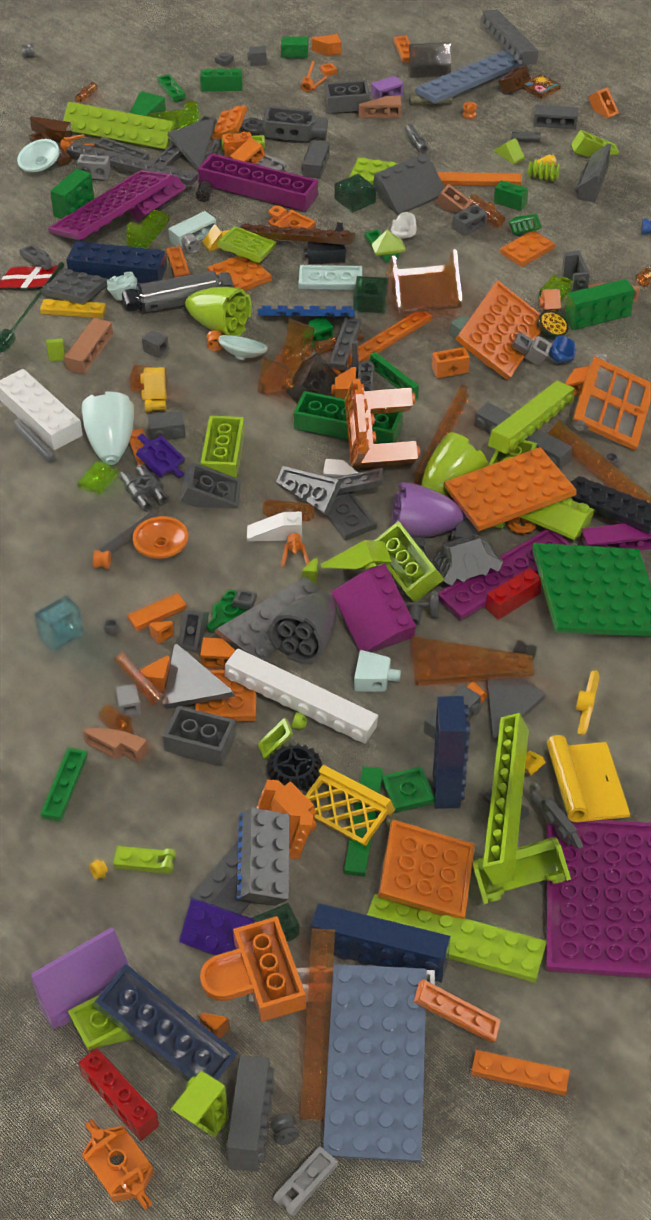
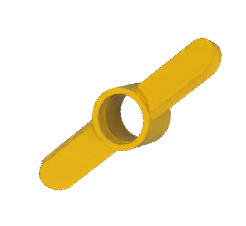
M597 670L591 671L587 691L580 690L576 710L582 711L577 733L582 736L588 729L600 678Z

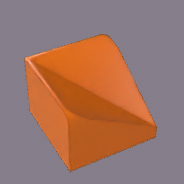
M172 621L149 624L150 636L158 644L174 636Z
M206 1013L200 1014L201 1024L219 1039L230 1029L227 1017Z

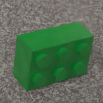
M76 168L50 190L54 217L63 219L95 199L91 173Z

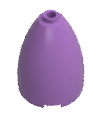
M399 482L398 487H400V491L395 493L391 520H393V524L399 521L412 537H431L456 529L457 523L466 518L459 505L447 496L424 486Z

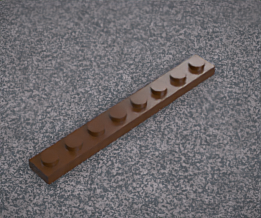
M248 223L242 224L240 227L262 237L276 240L350 245L355 240V233L347 230L340 232L333 229L326 231L318 228L306 229L304 227L292 228L290 226L278 227L276 225L264 226L262 224L250 225Z

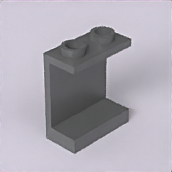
M580 251L564 252L561 274L562 282L572 281L571 292L588 288L590 273Z

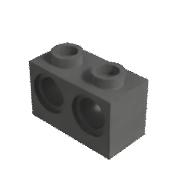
M476 204L452 216V229L462 236H466L487 225L488 212Z

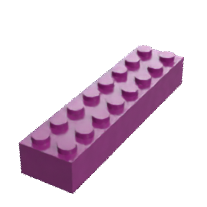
M212 153L198 168L199 184L299 209L300 211H307L318 197V180Z

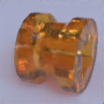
M645 267L641 272L637 273L635 279L640 286L646 287L650 284V267Z

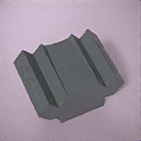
M478 534L443 543V551L437 553L433 560L434 566L444 578L443 581L453 586L456 578L465 583L466 579L482 574L487 575L490 568L499 571L503 564L493 545L482 539Z

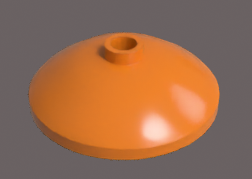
M166 516L153 517L143 521L136 527L133 533V544L136 550L144 556L155 559L168 558L178 554L185 548L188 542L186 526L181 521Z

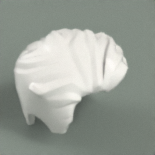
M403 212L399 214L396 221L393 220L391 231L400 239H406L416 234V219L412 213Z

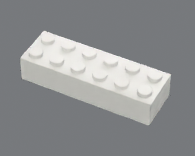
M22 369L0 380V401L51 449L56 450L83 436L80 419L27 371Z

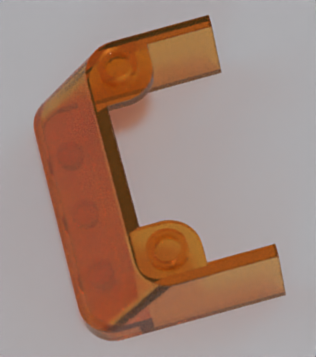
M291 318L289 319L285 345L276 359L272 360L267 357L262 359L258 386L259 393L265 395L291 387L293 378L306 358L310 357L313 352L311 345L315 328Z

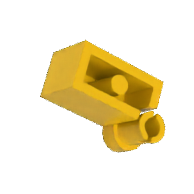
M165 367L144 368L143 374H140L141 384H144L142 400H145V412L166 411Z

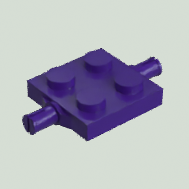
M143 433L138 436V439L144 446L137 450L136 455L160 478L171 472L179 479L184 476L185 473L178 466L184 463L185 458L165 438L159 436L156 439L149 440Z

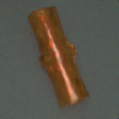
M91 82L87 87H83L80 93L75 96V100L78 103H82L87 97L89 98L97 90V84Z

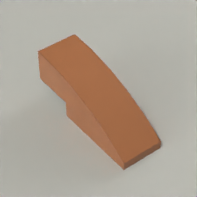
M85 728L83 730L85 744L117 761L123 755L139 764L149 753L147 740L137 735L106 728Z

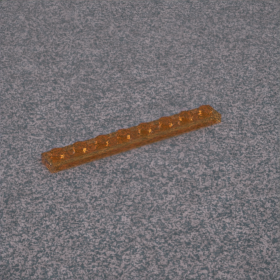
M461 385L415 472V484L421 486L423 475L432 453L444 436L452 432L453 425L457 424L458 415L462 414L464 403L467 404L469 400L467 386Z
M560 420L548 432L549 435L572 446V454L612 488L651 503V496Z
M312 929L301 1120L325 1121L335 930Z

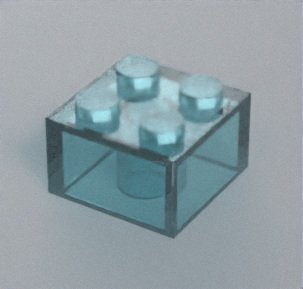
M67 595L34 613L39 639L51 652L84 634L80 608Z

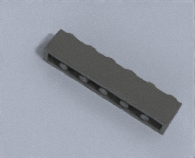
M487 402L475 412L474 425L491 434V430L512 414ZM537 429L532 436L525 439L526 441L537 443V448L541 447L560 470L571 460L573 447L540 429Z

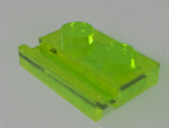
M554 274L539 290V296H541L543 290L560 289V300L562 301L567 293L571 291L573 280L562 276L557 277V274Z
M95 461L77 482L78 488L92 493L97 492L98 495H101L119 474L118 468L113 469L110 465Z

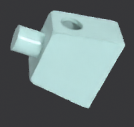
M360 650L354 677V691H386L388 681L400 682L401 670L390 669L391 659L389 657Z

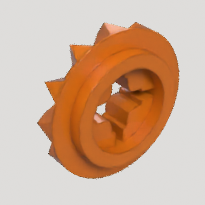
M521 517L507 521V527L510 528L511 532L515 531L517 535L522 533L525 536L526 533L532 534V531L536 530L537 524Z

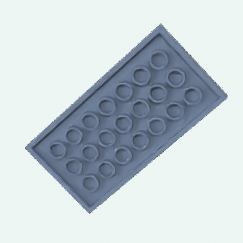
M333 964L323 1149L333 1158L420 1163L422 1161L426 1009L414 1003L419 981L426 980L427 969Z

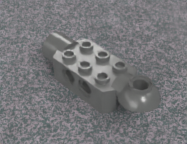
M269 106L265 109L263 120L247 118L243 120L241 126L245 132H251L252 136H258L261 133L265 137L272 139L280 138L303 142L309 141L312 138L326 139L328 118H318L312 110Z

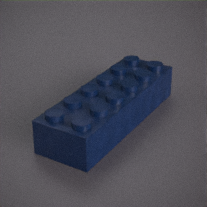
M75 241L66 259L67 268L74 272H84L88 275H97L105 279L122 276L125 272H133V275L137 278V283L162 280L167 268L166 251Z
M464 696L437 697L433 759L435 809L460 808L461 800H465L464 787H466V762H468L469 736L466 735H470V722H467L469 708L468 705H464Z
M318 903L310 925L311 950H315L320 954L335 955L344 960L358 961L363 965L434 970L435 981L442 983L449 960L451 936Z
M127 964L123 965L93 1004V1007L187 1082L193 1076L196 1077L201 1070L218 1080L237 1055L236 1051Z

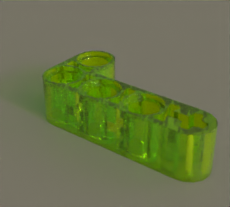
M189 100L185 102V109L149 113L146 116L173 121V130L194 124L200 118V110L196 101Z
M152 210L141 224L129 222L126 228L128 247L147 249L167 226L169 214Z

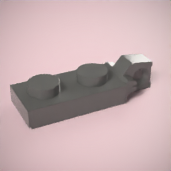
M32 244L19 250L21 256L34 264L42 265L46 270L52 268L49 254Z

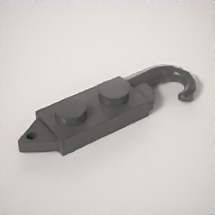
M532 782L529 786L530 795L543 812L545 821L553 826L558 837L564 840L568 846L572 845L577 849L582 848L583 845L577 835L576 827L553 800L549 798L542 799L536 788L540 790L541 786L536 782Z

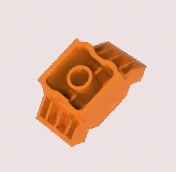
M267 780L256 808L290 814L289 858L299 859L308 835L317 826L314 804L292 782L284 786L279 780Z

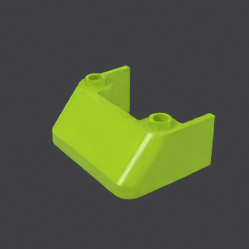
M557 837L517 847L514 881L493 885L483 868L484 857L473 861L475 875L484 904L500 900L501 895L505 893L504 891L546 879L547 881H552L553 884L563 882L565 878L566 880H571L562 847Z

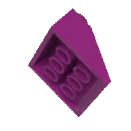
M386 564L367 569L331 591L359 653L360 650L374 652L415 637L416 625Z

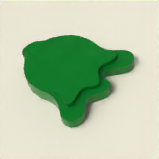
M235 590L226 591L221 597V601L213 604V618L207 624L209 632L213 633L218 627L248 611L233 607V600L237 594Z

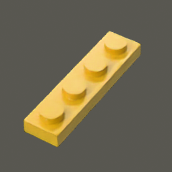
M43 299L40 313L104 318L107 307L106 303L99 302L79 304L66 300Z

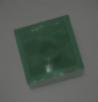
M355 174L334 184V199L353 213L376 203V187L360 174Z
M357 276L353 295V310L385 313L389 278Z

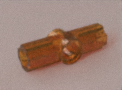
M476 194L470 196L469 199L473 201L470 207L475 204L488 212L487 220L497 228L502 226L505 222V217L496 210L493 202L487 203Z

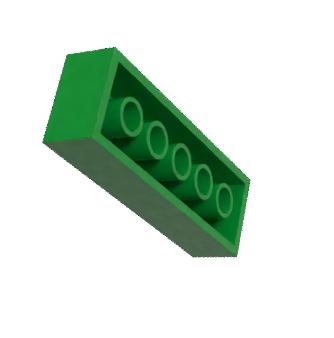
M304 391L293 413L294 429L348 439L345 399ZM403 412L374 414L372 431L376 433L375 444L396 443L403 427Z

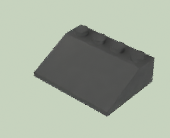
M424 153L375 173L373 182L374 189L397 215L436 200L445 188L433 163Z

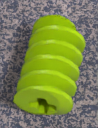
M535 159L533 163L530 161L527 175L529 178L533 175L534 179H537L539 176L540 180L545 177L546 181L551 179V182H554L555 179L557 181L560 173V163L555 167L554 162L549 166L548 161L543 165V160L537 164V159Z

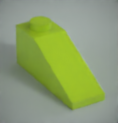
M583 130L579 131L571 143L574 153L586 157L592 156L594 152L607 144H611L610 155H618L619 153L616 144Z

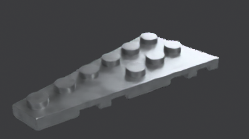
M304 577L218 627L214 632L235 649L238 648L266 661L275 650L269 635V628L275 617L295 600L317 593L320 588L307 577Z

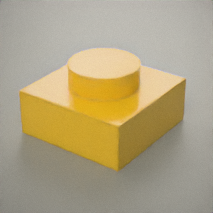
M529 750L526 755L525 773L532 775L546 763L544 758Z

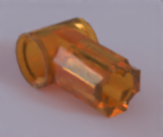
M105 705L101 708L98 717L110 729L134 734L132 721L129 716L122 715L112 705Z

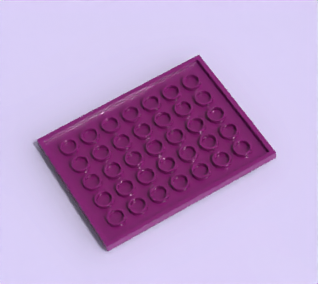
M617 820L571 821L576 827L577 835L583 845L580 849L572 845L568 846L564 840L558 837L553 826L547 823V838L557 837L560 842L571 880H566L565 878V881L553 884L552 881H547L546 971L651 978V823Z

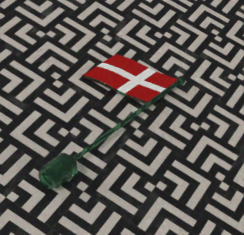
M60 262L58 266H52L48 270L43 267L32 266L12 267L0 280V290L43 288L53 280L59 270L63 269L65 265ZM41 290L12 329H3L0 332V352L7 351L16 340L13 332L41 296Z

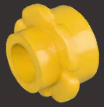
M94 859V862L89 864L91 874L96 880L105 878V873L108 872V869L103 860Z

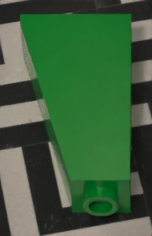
M140 91L129 113L158 118L166 110L165 97Z

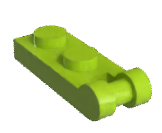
M117 846L113 867L114 869L170 874L173 872L174 864L172 862L175 860L177 852L170 848L157 850Z

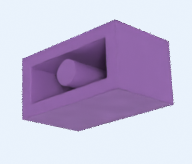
M396 76L371 83V96L374 99L385 96H403L404 83Z

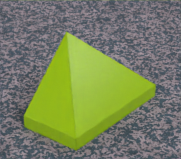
M388 229L372 244L375 256L406 252L403 241Z
M283 718L258 742L264 759L267 760L270 754L274 753L275 749L280 748L293 735L286 718Z

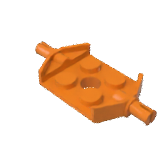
M93 1119L89 1120L90 1124L87 1122L85 1127L90 1132L92 1138L83 1151L82 1157L84 1162L88 1163L110 1195L112 1202L135 1198L144 1210L148 1209L147 1205L150 1207L153 1202L146 1195L145 1189L154 1174L153 1166L124 1126L99 1129ZM116 1155L124 1157L123 1162L119 1165H114L110 1162Z

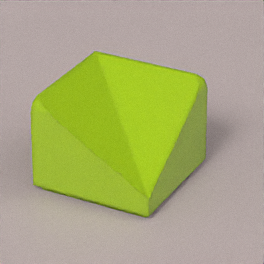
M314 558L302 570V578L307 577L314 584L317 583L319 572L318 558Z

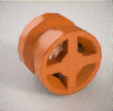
M474 102L464 103L462 116L465 119L476 118L477 113L475 110L477 109V104Z
M212 330L207 334V347L211 351H219L223 348L218 341L219 336H222L220 331Z
M95 550L93 554V567L110 569L111 551L101 552L100 550Z

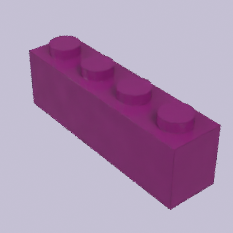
M178 176L174 177L175 180L168 187L161 188L157 194L150 195L146 201L136 204L135 208L129 210L138 223L185 190L186 187Z
M625 523L584 528L581 531L580 543L581 546L647 550L651 549V532L647 533Z

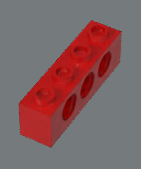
M98 1048L78 1062L81 1076L140 1142L159 1127L158 1116L155 1110Z

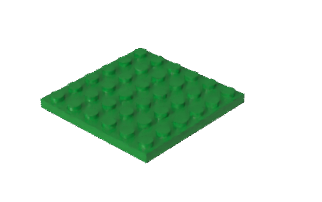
M533 543L532 552L555 632L651 637V583L639 549Z

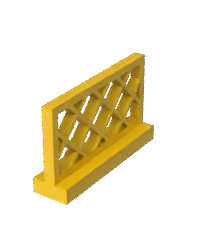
M323 765L319 770L320 776L305 795L310 801H317L318 808H315L319 815H315V820L365 847L387 815L391 816L395 811L391 800ZM322 783L327 784L330 791L319 794L318 789ZM344 793L346 800L335 803L334 795ZM331 796L332 804L321 806L320 799ZM361 802L363 809L352 811L350 804ZM347 805L348 813L337 816L336 808ZM333 809L334 817L323 818V811ZM368 812H380L376 819H368ZM364 814L365 822L354 824L353 817ZM350 818L351 826L344 828L339 826V820ZM367 827V833L363 838L356 835V829Z

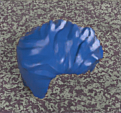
M557 336L549 350V356L558 363L573 361L577 351L575 349V342L568 337Z

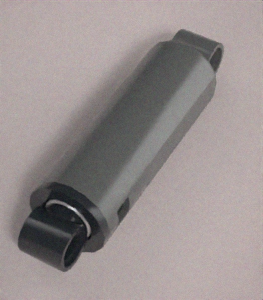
M215 271L136 284V290L127 289L123 291L122 299L127 311L133 312L140 308L141 313L184 306L186 299L195 292L212 287L234 288L230 273L222 272L216 275Z

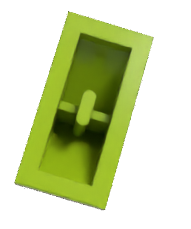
M516 138L494 149L496 154L512 164L525 159Z
M63 338L46 340L49 361L64 360L66 350Z

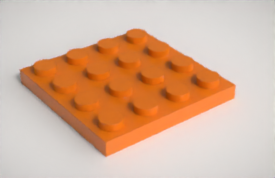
M392 820L378 897L424 911H430L441 916L449 915L464 919L475 844Z

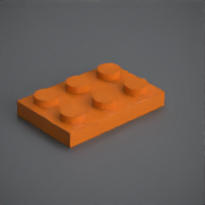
M245 105L236 106L229 111L224 110L221 112L212 133V139H221L222 135L238 133L248 110Z
M531 231L501 247L500 254L523 267L555 249V243L538 232Z

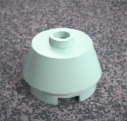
M125 272L124 275L119 277L114 276L107 280V290L116 300H123V291L127 289L136 290L137 278L133 275V272Z

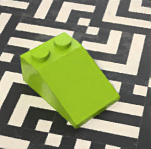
M364 540L320 565L321 568L367 570L382 564L388 565L392 560L384 541Z
M100 995L68 1010V1014L88 1050L133 1040L130 1035L93 1007L94 1002Z

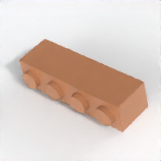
M93 318L84 332L80 334L78 340L73 343L72 348L65 354L66 370L80 374L86 373L113 336L112 322Z

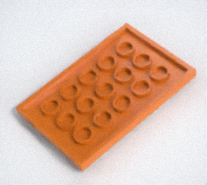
M497 280L455 340L508 381L525 356V354L512 347L516 335L521 332L534 341L544 328L541 323L542 314Z
M541 447L444 482V488L478 532L576 495V488Z

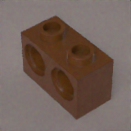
M523 66L511 70L499 80V84L503 94L518 90L531 77L527 67Z

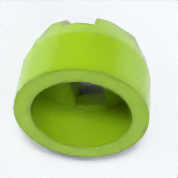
M296 712L291 727L299 730L304 729L308 722L306 716Z

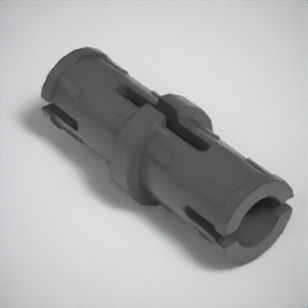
M527 130L525 132L512 131L511 140L516 138L517 141L540 142L541 132H528Z

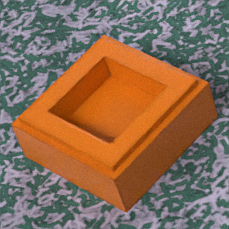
M333 63L319 66V70L324 76L337 74V68Z

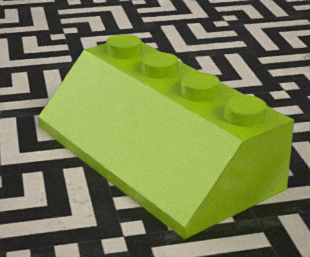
M567 498L519 517L575 540L581 535L582 529L590 527L594 509L589 508L587 504L577 503L572 498Z

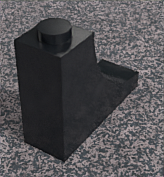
M343 222L337 223L335 231H344ZM307 242L308 249H305V258H308V264L346 263L344 244Z

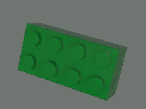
M622 279L567 293L564 320L572 330H577L631 316L635 289L627 279Z

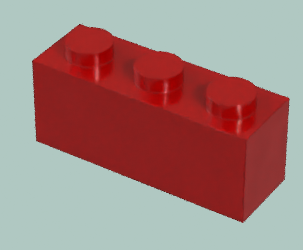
M528 568L487 593L486 610L499 620L540 595L542 587L540 576L531 568Z

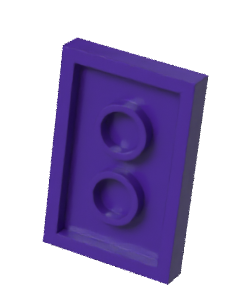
M192 898L179 942L213 955L236 950L233 929L255 923V919Z

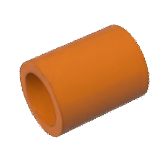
M471 682L467 686L481 696L480 703L486 699L487 693L475 682Z

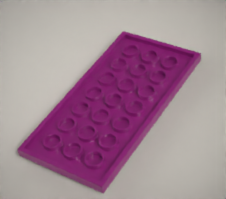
M140 170L48 227V230L51 234L84 240L88 237V234L97 232L101 226L107 225L112 222V219L122 216L126 210L135 208L136 204L146 201L150 195H155L161 188L168 187L175 180L173 174Z

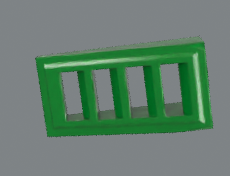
M537 214L517 216L509 221L513 235L542 229Z

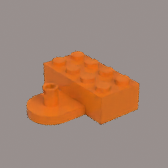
M278 916L233 929L236 950L210 958L201 969V987L210 998L228 1001L252 993L261 1022L306 1009V994Z

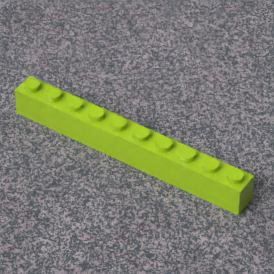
M520 713L504 716L500 719L483 868L493 885L514 881L529 735V729Z

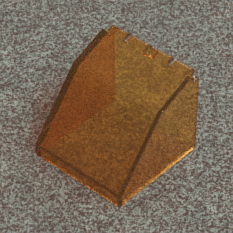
M456 250L452 251L444 266L397 270L396 256L393 255L385 271V277L393 308L397 313L404 314L462 307Z

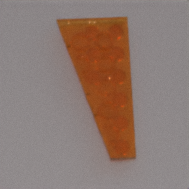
M412 636L415 686L534 676L532 655Z

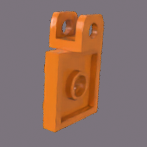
M274 205L268 210V214L272 216L268 220L270 226L304 227L306 229H313L316 226V221L296 211L290 210L287 213V209L278 205Z

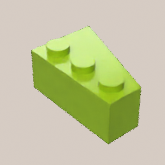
M201 1070L196 1077L193 1076L189 1080L186 1090L171 1109L215 1138L229 1120L225 1085Z

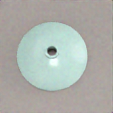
M36 140L21 150L17 162L20 168L26 172H40L55 163L60 150L57 143L53 140Z
M222 335L219 336L218 340L227 352L235 355V358L240 360L263 355L268 349L261 342L240 336Z

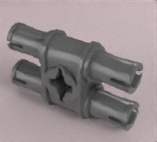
M141 464L142 468L138 465L135 470L139 477L133 478L130 472L125 470V473L121 472L120 479L124 482L125 489L131 494L133 501L139 503L143 511L148 512L147 508L149 511L153 508V503L149 498L155 496L159 504L164 505L163 501L166 504L169 501V496L164 492L163 484L156 479V475L150 472L145 464Z

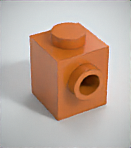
M549 289L541 292L539 307H542V312L557 313L556 311L561 309L560 289Z

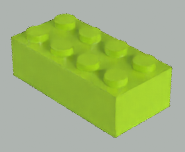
M209 416L201 458L202 466L238 478L245 436L244 417Z
M399 521L374 540L385 542L392 560L386 566L405 593L414 602H417L444 580L443 576Z

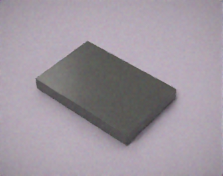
M352 492L336 496L329 514H325L344 541L377 529V523Z

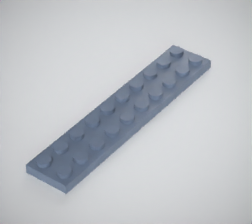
M506 49L415 88V93L433 103H438L524 65H521Z

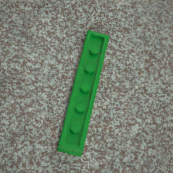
M363 766L360 784L380 794L383 768ZM356 802L355 811L363 809L362 803ZM377 811L368 812V819H376ZM364 814L354 816V824L365 822ZM367 827L356 829V835L363 838L367 833ZM372 837L365 847L352 839L349 840L344 874L366 877Z

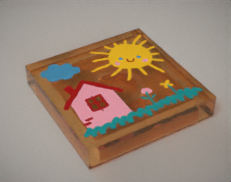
M540 74L526 82L522 89L543 99L560 90L561 85Z

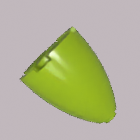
M207 288L193 293L185 301L187 311L197 322L211 331H220L222 335L240 336L246 330L245 325L248 317L251 318V298L240 288Z
M450 432L444 436L432 453L427 463L421 486L452 498L444 488V482L488 466V461L480 449L476 450L468 443V438L458 433Z

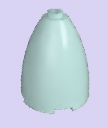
M105 392V395L95 397L90 395L82 403V417L88 440L97 456L104 463L114 465L123 456L131 438L134 423V404L127 395L118 392Z

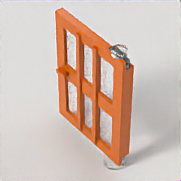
M604 353L594 354L572 418L575 428L580 431L587 428L635 451L640 441L651 401V382L610 364L609 357Z

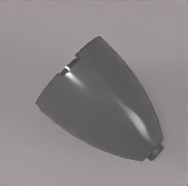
M324 592L313 593L295 600L275 617L269 628L270 639L274 647L280 648L281 651L288 655V659L301 664L312 663L319 658L327 647L335 627L336 606L333 597Z

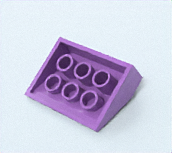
M113 927L30 974L39 1008L53 1030L59 1026L66 1025L71 1020L68 1010L100 995L123 965L127 964L129 966Z

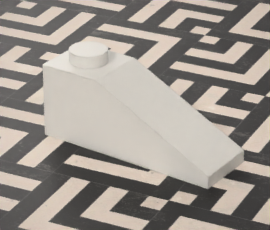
M282 512L248 525L247 541H287V536L291 533L299 534L302 539V512Z

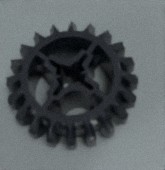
M299 742L296 746H292L289 743L288 747L282 745L281 750L275 749L274 754H270L267 762V776L269 780H279L284 786L292 782L300 791L308 792L309 787H312L320 776L319 770L322 767V761L319 754L315 753L313 748L308 749L307 744L301 747Z

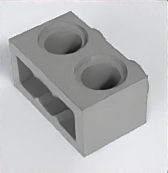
M81 154L77 161L78 169L91 173L92 179L108 180L111 173L109 156Z

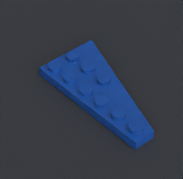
M262 305V309H258V315L355 316V310H352V306H342V309H336V306H326V309H320V306H309V309H304V306H294V309H287L288 306H278V309H271V305Z

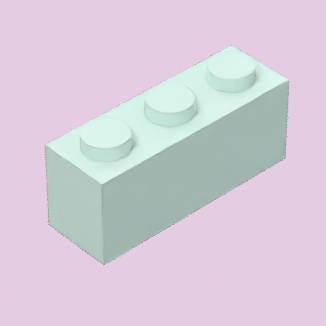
M206 211L168 228L169 241L176 247L181 246L183 249L182 239L185 235L193 234L198 241L205 238L211 228L216 225V219Z

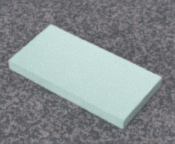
M300 265L298 287L299 289L362 290V266Z

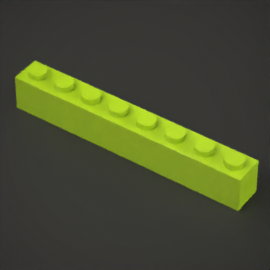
M558 380L491 430L488 446L505 454L512 449L514 450L518 444L523 443L527 437L532 436L537 429L539 430L542 425L548 423L552 417H555L561 410L563 411L567 405L572 404L575 397L573 395L575 388Z

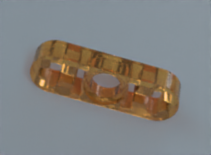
M273 499L263 502V514L267 517L285 512V509L290 508L293 510L291 512H297V510L302 512V521H311L314 518V507L311 504Z

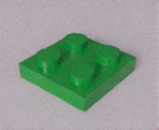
M422 766L382 775V782L386 793L395 808L394 813L435 804L434 795Z

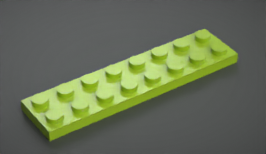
M68 102L63 121L71 122L72 133L98 138L106 137L118 142L165 150L169 146L170 138L168 137V132L173 131L174 122L73 102Z
M374 894L367 913L368 916L451 936L449 959L536 983L546 948V940L466 918H455L449 915L441 916L430 911L378 897V894Z

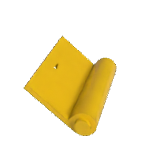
M554 735L547 740L548 751L567 817L570 821L584 822L630 817L628 805L607 742L568 745L567 739L562 735Z

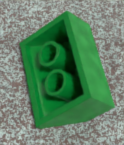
M201 69V92L243 91L242 69Z

